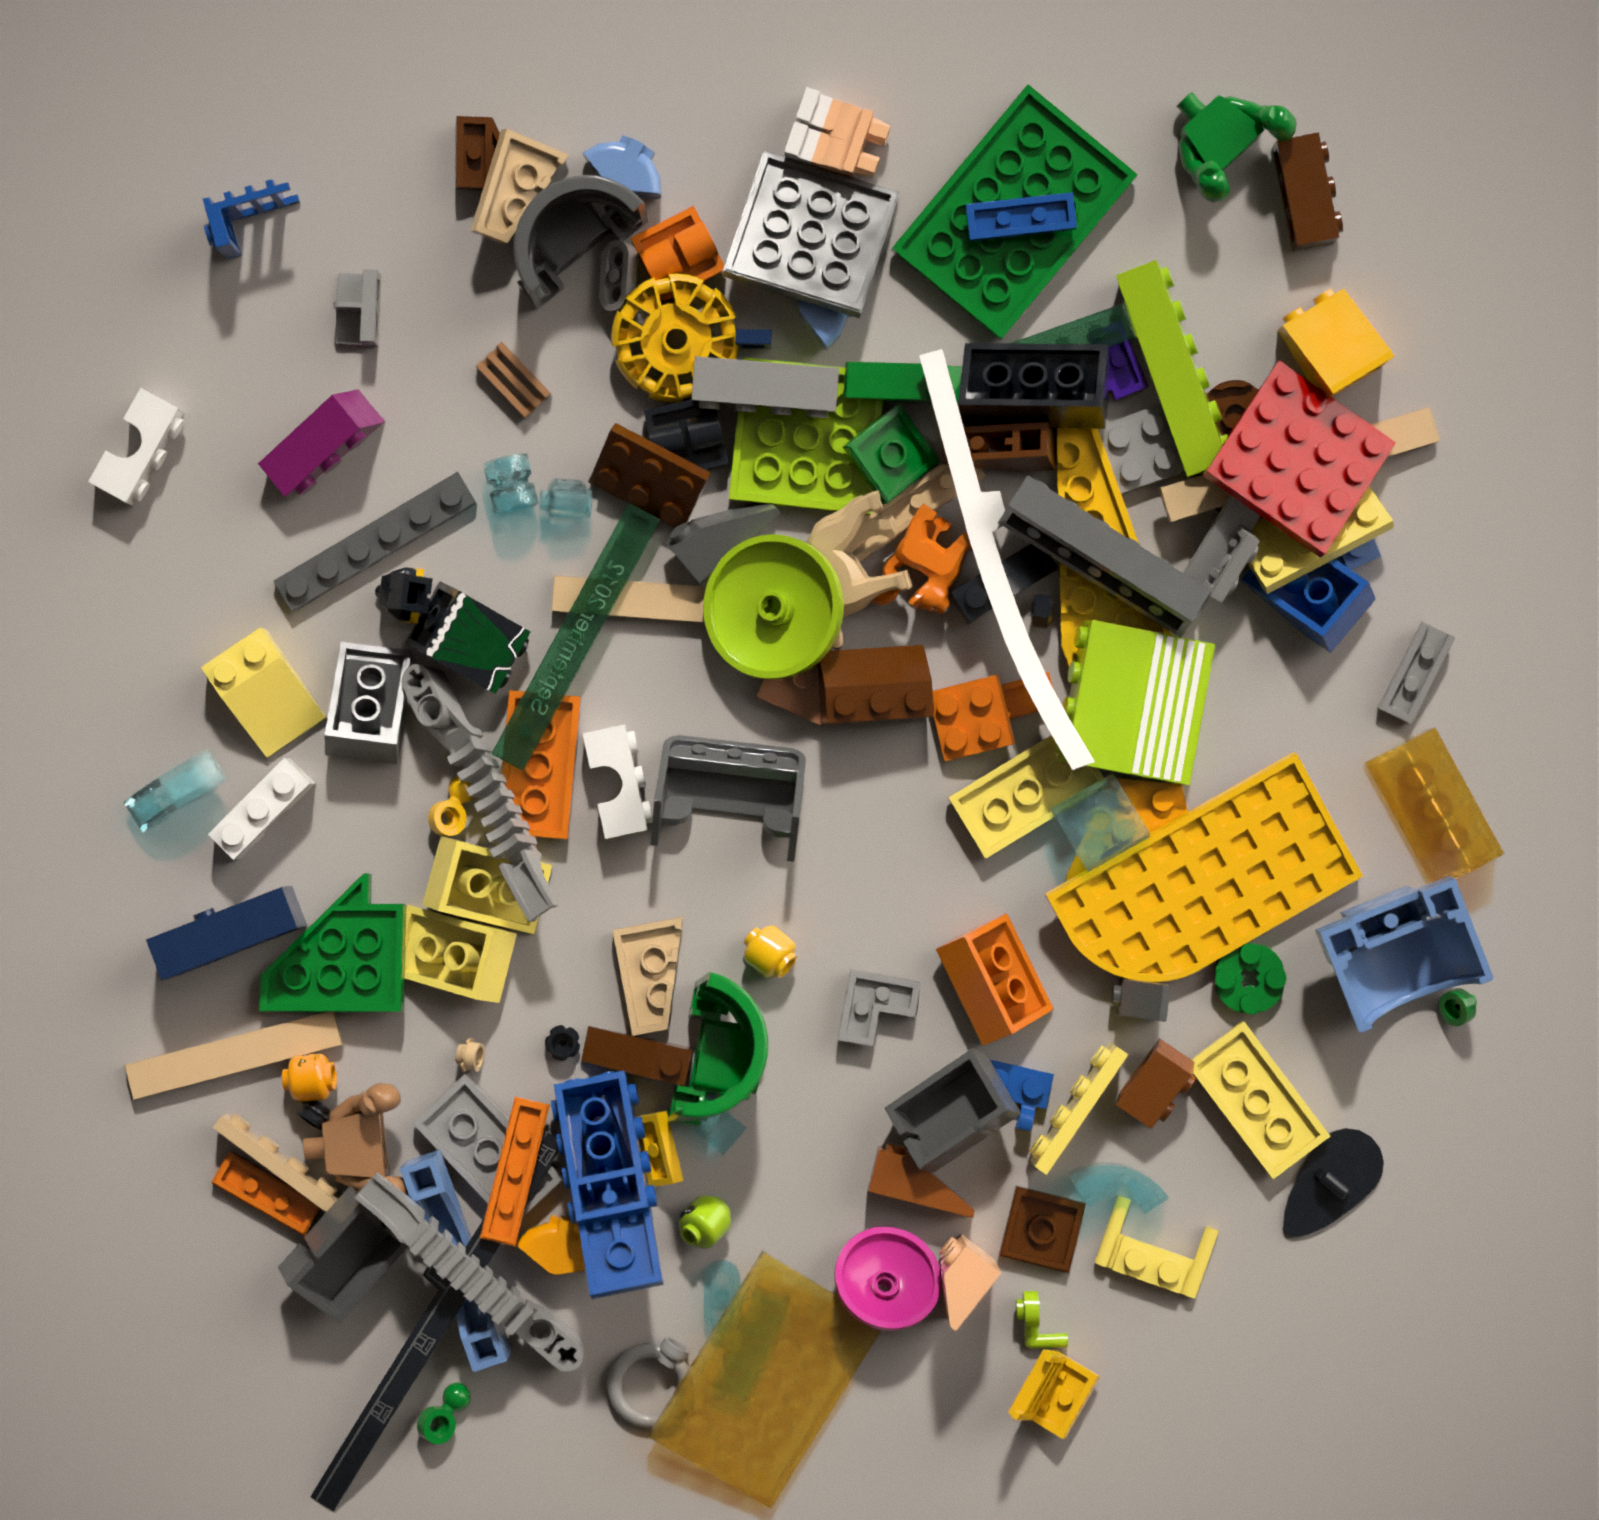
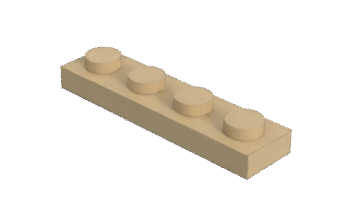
M226 1113L218 1119L213 1129L322 1210L327 1212L338 1200L339 1196L335 1194L338 1189L322 1177L317 1181L307 1173L309 1168L306 1164L294 1156H291L290 1159L286 1158L278 1152L280 1146L268 1136L262 1135L259 1138L249 1130L251 1124L236 1113L231 1117Z

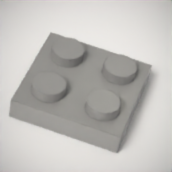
M1162 404L1106 423V429H1098L1121 494L1185 472Z

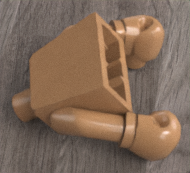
M377 1083L359 1095L348 1097L331 1110L329 1121L322 1123L323 1137L304 1138L303 1150L305 1160L325 1158L327 1174H333L338 1183L346 1187L351 1186L357 1192L378 1172L408 1195L403 1177L387 1176L389 1170L383 1113L395 1109L401 1103V1096L397 1088L392 1084Z

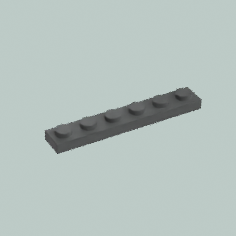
M456 472L275 579L274 583L291 612H295L474 506L477 502L459 472Z

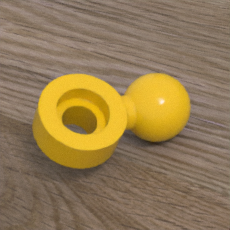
M455 776L448 785L449 800L439 801L431 807L428 814V823L432 831L437 835L453 836L459 834L464 829L467 816L462 804L474 798L469 796L466 788L472 786L470 782L460 781L459 776ZM443 812L447 815L448 818L447 823L445 825L441 821V815Z

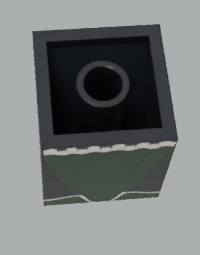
M440 581L430 597L428 614L420 615L418 623L413 627L405 643L496 694L498 689L503 688L509 681L511 676L510 668L516 657L522 656L529 644L528 636L531 631Z

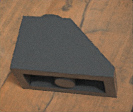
M1120 978L1119 985H1113L1111 1006L1117 1007L1116 1014L1166 1022L1170 985L1161 982Z

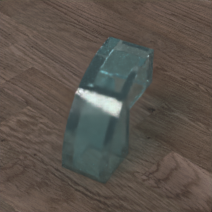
M207 749L155 779L128 798L124 804L143 833L167 820L178 809L213 792L227 779Z
M1113 1162L1091 1163L1067 1173L1089 1207L1124 1184L1145 1214L1169 1199L1163 1189L1150 1177L1124 1164Z

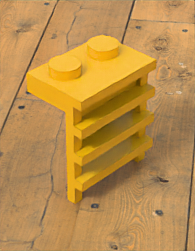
M1043 1349L1008 1414L1017 1421L1032 1420L1058 1437L1066 1439L1101 1376L1058 1350Z

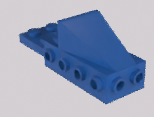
M623 1070L605 1072L599 1076L584 1079H570L564 1083L555 1084L556 1099L551 1100V1109L554 1121H560L562 1133L556 1134L560 1155L566 1156L567 1167L562 1168L565 1188H571L573 1201L567 1202L571 1223H577L579 1227L591 1299L664 1285L651 1207L658 1206L654 1185L648 1184L645 1173L652 1172L648 1151L641 1152L639 1139L646 1138L642 1117L635 1118L634 1105L640 1104L636 1083L629 1084L626 1073Z

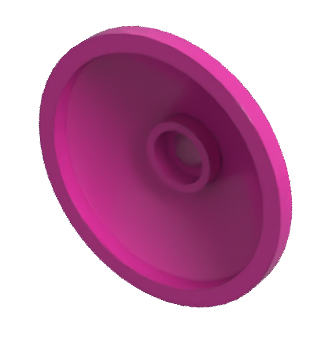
M875 1227L858 1233L843 1247L835 1265L834 1282L840 1301L854 1318L875 1329L898 1331L917 1325L931 1313L941 1293L942 1275L935 1255L920 1238L908 1231L895 1227ZM878 1284L887 1285L889 1291H881L878 1288Z

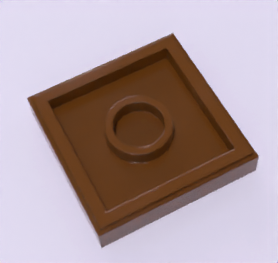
M1016 1185L998 1255L1069 1273L1086 1203Z

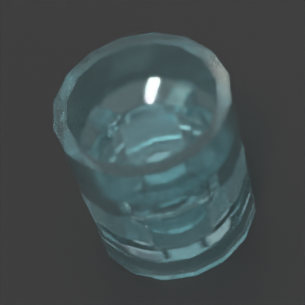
M528 454L510 455L483 463L487 484L492 485L494 488L489 493L494 514L522 510L539 504L535 484L528 481V478L532 475Z

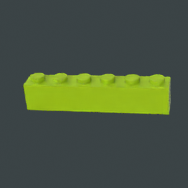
M1154 260L1116 275L1186 475L1191 479L1204 474L1228 437V434L1221 435L1217 424V422L1222 421L1216 400L1209 402L1205 391L1206 388L1211 387L1204 367L1197 368L1193 355L1199 353L1192 333L1185 334L1181 323L1187 320L1180 300L1173 301L1169 288L1175 286L1168 266L1162 268L1161 264Z

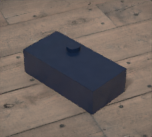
M284 886L215 912L214 908L193 915L195 921L148 938L146 942L161 980H165L306 927L307 923L293 887Z

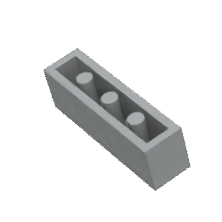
M695 356L692 401H699V408L720 410L721 403L735 404L734 411L756 413V406L771 407L770 414L792 416V409L807 410L806 417L828 418V412H836L839 368Z

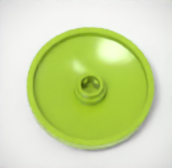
M779 534L760 535L747 539L733 547L716 565L705 590L703 603L704 621L713 646L731 666L754 677L766 679L789 678L801 674L816 665L825 657L836 641L844 614L842 587L838 575L829 560L809 543Z

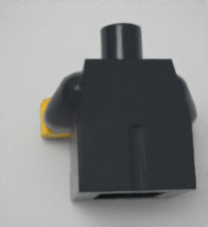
M404 567L382 576L381 585H378L375 589V595L379 598L378 605L385 607L388 614L400 621L417 624L419 613L428 614L430 598H427V596L431 594L433 579L423 577L424 569Z

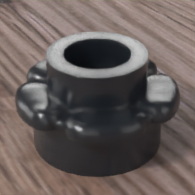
M555 1026L550 1030V1035L545 1039L546 1050L551 1052L552 1057L559 1061L567 1060L568 1057H574L580 1049V1044L578 1043L579 1034L572 1027ZM564 1039L566 1041V1045L561 1046L559 1043L560 1040Z
M319 1101L301 1102L303 1106L297 1115L311 1126L321 1130L322 1123L329 1121L327 1114L330 1112V1109Z

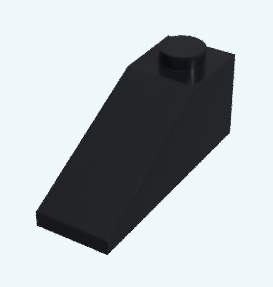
M1032 544L1001 561L1013 596H1016L1059 569L1050 555ZM980 574L949 594L967 625L993 610Z

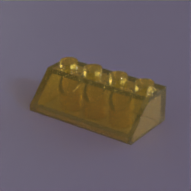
M1435 727L1427 728L1365 762L1431 883L1447 876L1456 879L1504 854Z

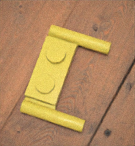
M1118 1195L1094 1263L1196 1299L1219 1230L1205 1226L1194 1260L1120 1234L1131 1199Z

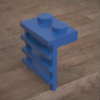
M270 179L265 181L267 188L258 191L252 185L244 187L246 194L237 197L231 191L223 193L225 200L216 203L210 197L202 199L209 224L204 225L209 245H213L215 251H220L228 260L241 256L232 222L299 203L300 200L297 194L284 198L283 192L291 190L288 182L276 185ZM270 196L274 200L264 204L262 198ZM249 202L253 206L243 210L242 204Z

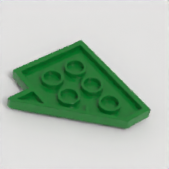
M363 873L260 975L259 1011L404 1012L406 905L371 904L372 874Z

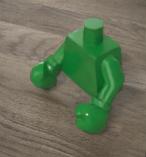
M1190 92L1176 106L1190 121L1182 128L1179 134L1181 139L1178 146L1182 167L1192 177L1201 196L1213 203L1227 199L1230 194L1229 183L1223 171L1260 138L1265 129L1272 137L1281 142L1291 139L1296 131V119L1284 106H1261L1232 96L1224 98L1220 95L1205 106L1193 92Z

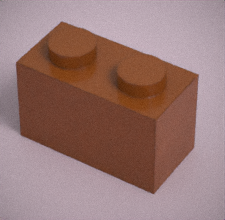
M1159 1038L1120 1090L1116 1106L1152 1129L1158 1120L1164 1122L1169 1117L1175 1107L1172 1101L1180 1092L1185 1095L1196 1078L1192 1075L1195 1062Z

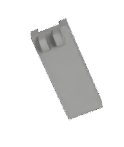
M1421 621L1378 708L1412 724L1455 637Z

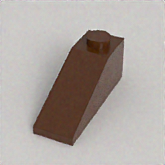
M1048 422L963 427L975 468L1013 472L1055 470L1056 436ZM942 442L941 462L949 465Z
M588 1026L581 1061L685 1086L693 1048Z

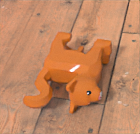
M922 504L911 519L906 535L897 546L895 553L886 560L882 572L883 575L897 573V569L905 565L927 576L928 581L915 592L909 600V604L915 606L917 610L923 608L929 612L944 614L950 607L948 600L949 588L960 576L965 556L969 551H973L966 532L947 549L936 542L937 538L941 533L949 532L953 524L941 516L936 518L938 513ZM899 590L886 591L871 601L878 605L889 604L898 596Z

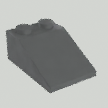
M340 642L324 735L325 755L397 764L406 694L402 686V676L404 671L410 666L411 650Z

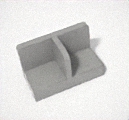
M363 269V274H338L337 301L333 304V308L336 310L335 342L338 345L379 346L381 275L378 270Z

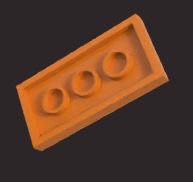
M509 690L501 774L507 780L506 788L512 790L514 794V804L519 805L522 814L520 816L522 820L527 821L530 829L528 832L530 836L568 839L581 697L551 694L550 698L545 700L540 698L539 694L535 692ZM539 699L542 701L541 713L546 711L545 704L548 705V711L545 715L539 714L540 702L538 701L533 706L535 711L531 709L534 700Z

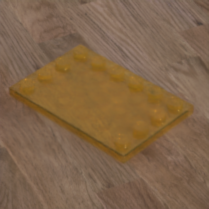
M762 1250L648 1433L649 1438L771 1509L881 1330L869 1327L858 1321L846 1310L837 1294Z

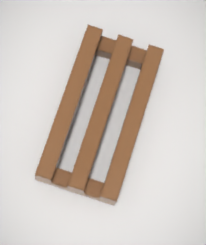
M500 342L493 352L491 351L482 362L480 361L476 365L482 374L525 419L552 395L503 342ZM501 354H504L541 393L537 398L498 359ZM492 363L531 403L528 407L525 408L488 369Z

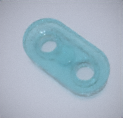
M726 1259L712 1262L707 1267L704 1276V1318L709 1328L719 1333L733 1330L740 1320V1272L733 1262ZM726 1273L729 1276V1282L725 1285H719L715 1280L716 1275ZM719 1309L727 1310L729 1318L725 1321L718 1320L715 1316L716 1311Z

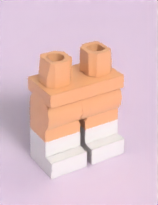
M806 87L796 116L797 122L795 121L784 151L785 157L852 178L855 175L874 178L880 158L864 153L863 150L866 141L884 147L890 133V126L875 119L873 111L835 100L820 94V91Z

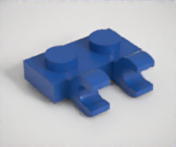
M990 1060L1014 1102L1021 1103L1019 1109L1021 1115L1017 1117L1015 1128L1031 1132L1035 1108H1047L1054 1074Z

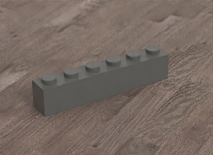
M1028 475L998 521L1000 525L1180 638L1194 621L1211 591L1201 585L1197 579L1185 575L1171 566L1165 559L1150 553L1135 540L1123 536L1112 529L1105 521L1096 519L1079 508L1073 501L1066 500L1050 490L1043 482L1036 481Z

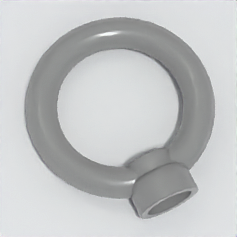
M665 1336L661 1344H640L622 1353L611 1367L607 1382L609 1399L616 1412L627 1422L642 1428H659L677 1420L689 1406L693 1394V1378L685 1362V1358L689 1354L688 1348L676 1339ZM656 1358L666 1367L674 1369L678 1377L679 1391L677 1398L668 1409L660 1413L646 1414L632 1408L623 1396L622 1379L624 1373L631 1364L640 1359Z

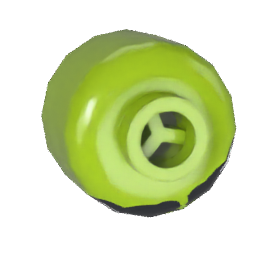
M701 1195L696 1197L682 1210L678 1217V1227L682 1239L688 1245L697 1248L708 1249L713 1247L731 1227L730 1210L727 1204L715 1196Z

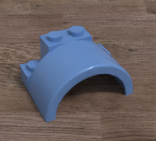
M1450 876L1418 889H1413L1409 886L1401 887L1341 911L1343 919L1315 929L1328 964L1333 966L1356 1028L1361 1033L1372 1029L1374 1021L1385 1013L1414 999L1455 986L1466 984L1482 985L1493 980L1491 969L1456 879Z

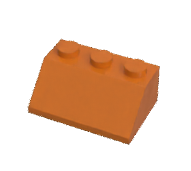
M1007 913L936 948L940 960L983 1046L1017 1032L1054 1010Z

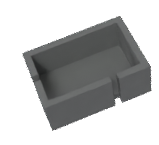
M970 1049L884 1108L899 1135L908 1137L903 1142L918 1168L933 1173L987 1138L989 1134L986 1129L995 1132L1021 1115L986 1053Z
M351 1186L346 1189L304 1237L307 1245L304 1247L299 1243L278 1266L287 1286L338 1323H341L408 1247L404 1242L401 1243L376 1215L355 1199V1195L358 1192Z

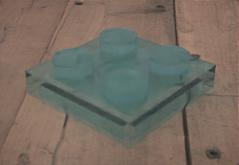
M1113 773L1051 808V813L1087 872L1150 837V832Z

